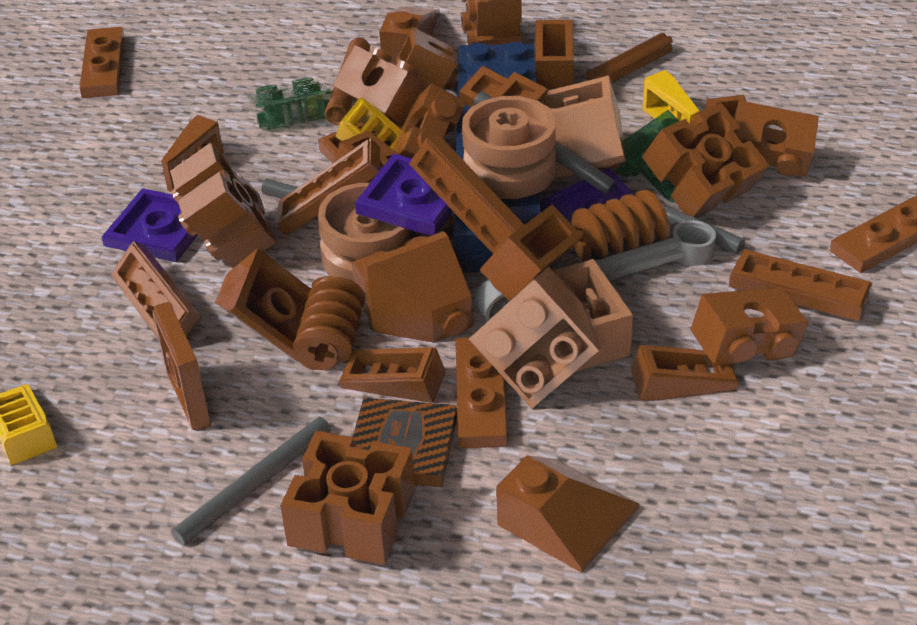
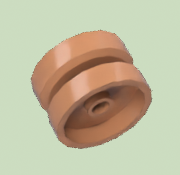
M499 96L483 100L471 107L464 115L462 124L464 161L500 199L528 197L539 193L550 185L555 178L556 117L548 106L526 97Z
M359 182L342 186L328 194L319 206L318 224L321 236V263L329 276L344 277L354 281L352 261L378 251L389 252L403 247V242L413 239L412 230L356 214L355 202L370 183Z

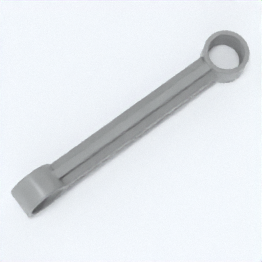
M696 220L683 221L674 227L672 238L595 260V262L609 281L673 261L684 265L698 266L712 259L716 233L707 223ZM687 241H694V242H699V243H701V244H689V243H686V242H687ZM489 279L478 288L474 297L475 305L487 322L510 302L506 298L501 304L492 307L499 299L505 296L494 288Z

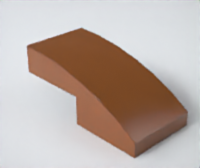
M484 66L459 91L460 99L465 101L466 105L470 107L474 106L473 102L481 91L492 98L499 96H521L539 102L548 94L547 88L516 72H513L507 79Z

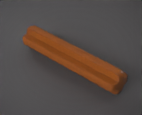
M659 33L588 70L585 74L586 81L609 75L611 83L670 53L673 49L671 44L673 39L671 36L667 37L665 33Z

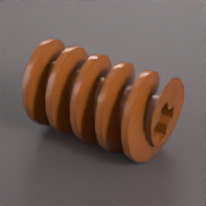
M647 189L638 191L636 195H624L620 200H607L604 205L598 203L591 205L589 209H577L573 213L571 224L583 236L574 246L577 255L583 262L592 259L591 250H593L598 259L606 258L608 255L607 245L614 254H619L623 251V241L632 250L638 247L639 238L643 244L649 245L654 241V234L659 240H666L670 235L666 211L659 198Z
M333 276L319 277L312 282V288L309 291L308 300L301 317V324L293 344V353L296 359L306 368L327 371L334 368L336 363L340 364L347 361L351 356L352 345L355 342L359 319L362 315V307L365 304V293L358 284L344 277Z

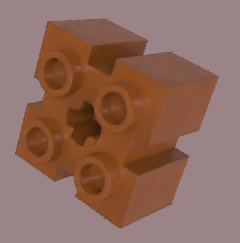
M462 0V3L466 2V12H461V25L463 33L467 34L468 45L472 43H484L486 45H500L511 42L522 43L520 23H522L521 0Z
M721 102L697 113L690 124L685 118L661 129L642 156L660 182L670 181L675 187L671 197L682 212L695 218L712 211L721 200L727 203L748 192L770 167L751 141L743 144L737 137L736 133L740 126Z
M211 143L170 171L175 187L172 190V195L181 210V214L178 215L181 225L191 236L198 234L204 240L209 253L217 261L223 259L234 268L257 248L264 251L276 243L270 224L263 217V214L266 212L260 194L241 174L237 175L232 170L230 162Z
M315 431L302 458L304 476L294 475L280 505L287 546L326 554L329 546L334 544L344 546L346 558L386 565L398 534L396 517L404 519L415 491L412 448L373 441L370 449L366 450L355 448L354 437Z

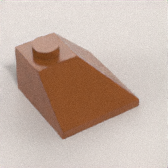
M444 231L363 261L369 327L374 333L434 343L449 336H457L464 330L473 327L472 296L449 237Z
M257 248L226 274L215 303L299 362L293 353V344L297 337V330L301 324V317L304 313L311 288Z
M527 455L496 486L497 525L581 573L639 508L638 502L563 462L551 458Z

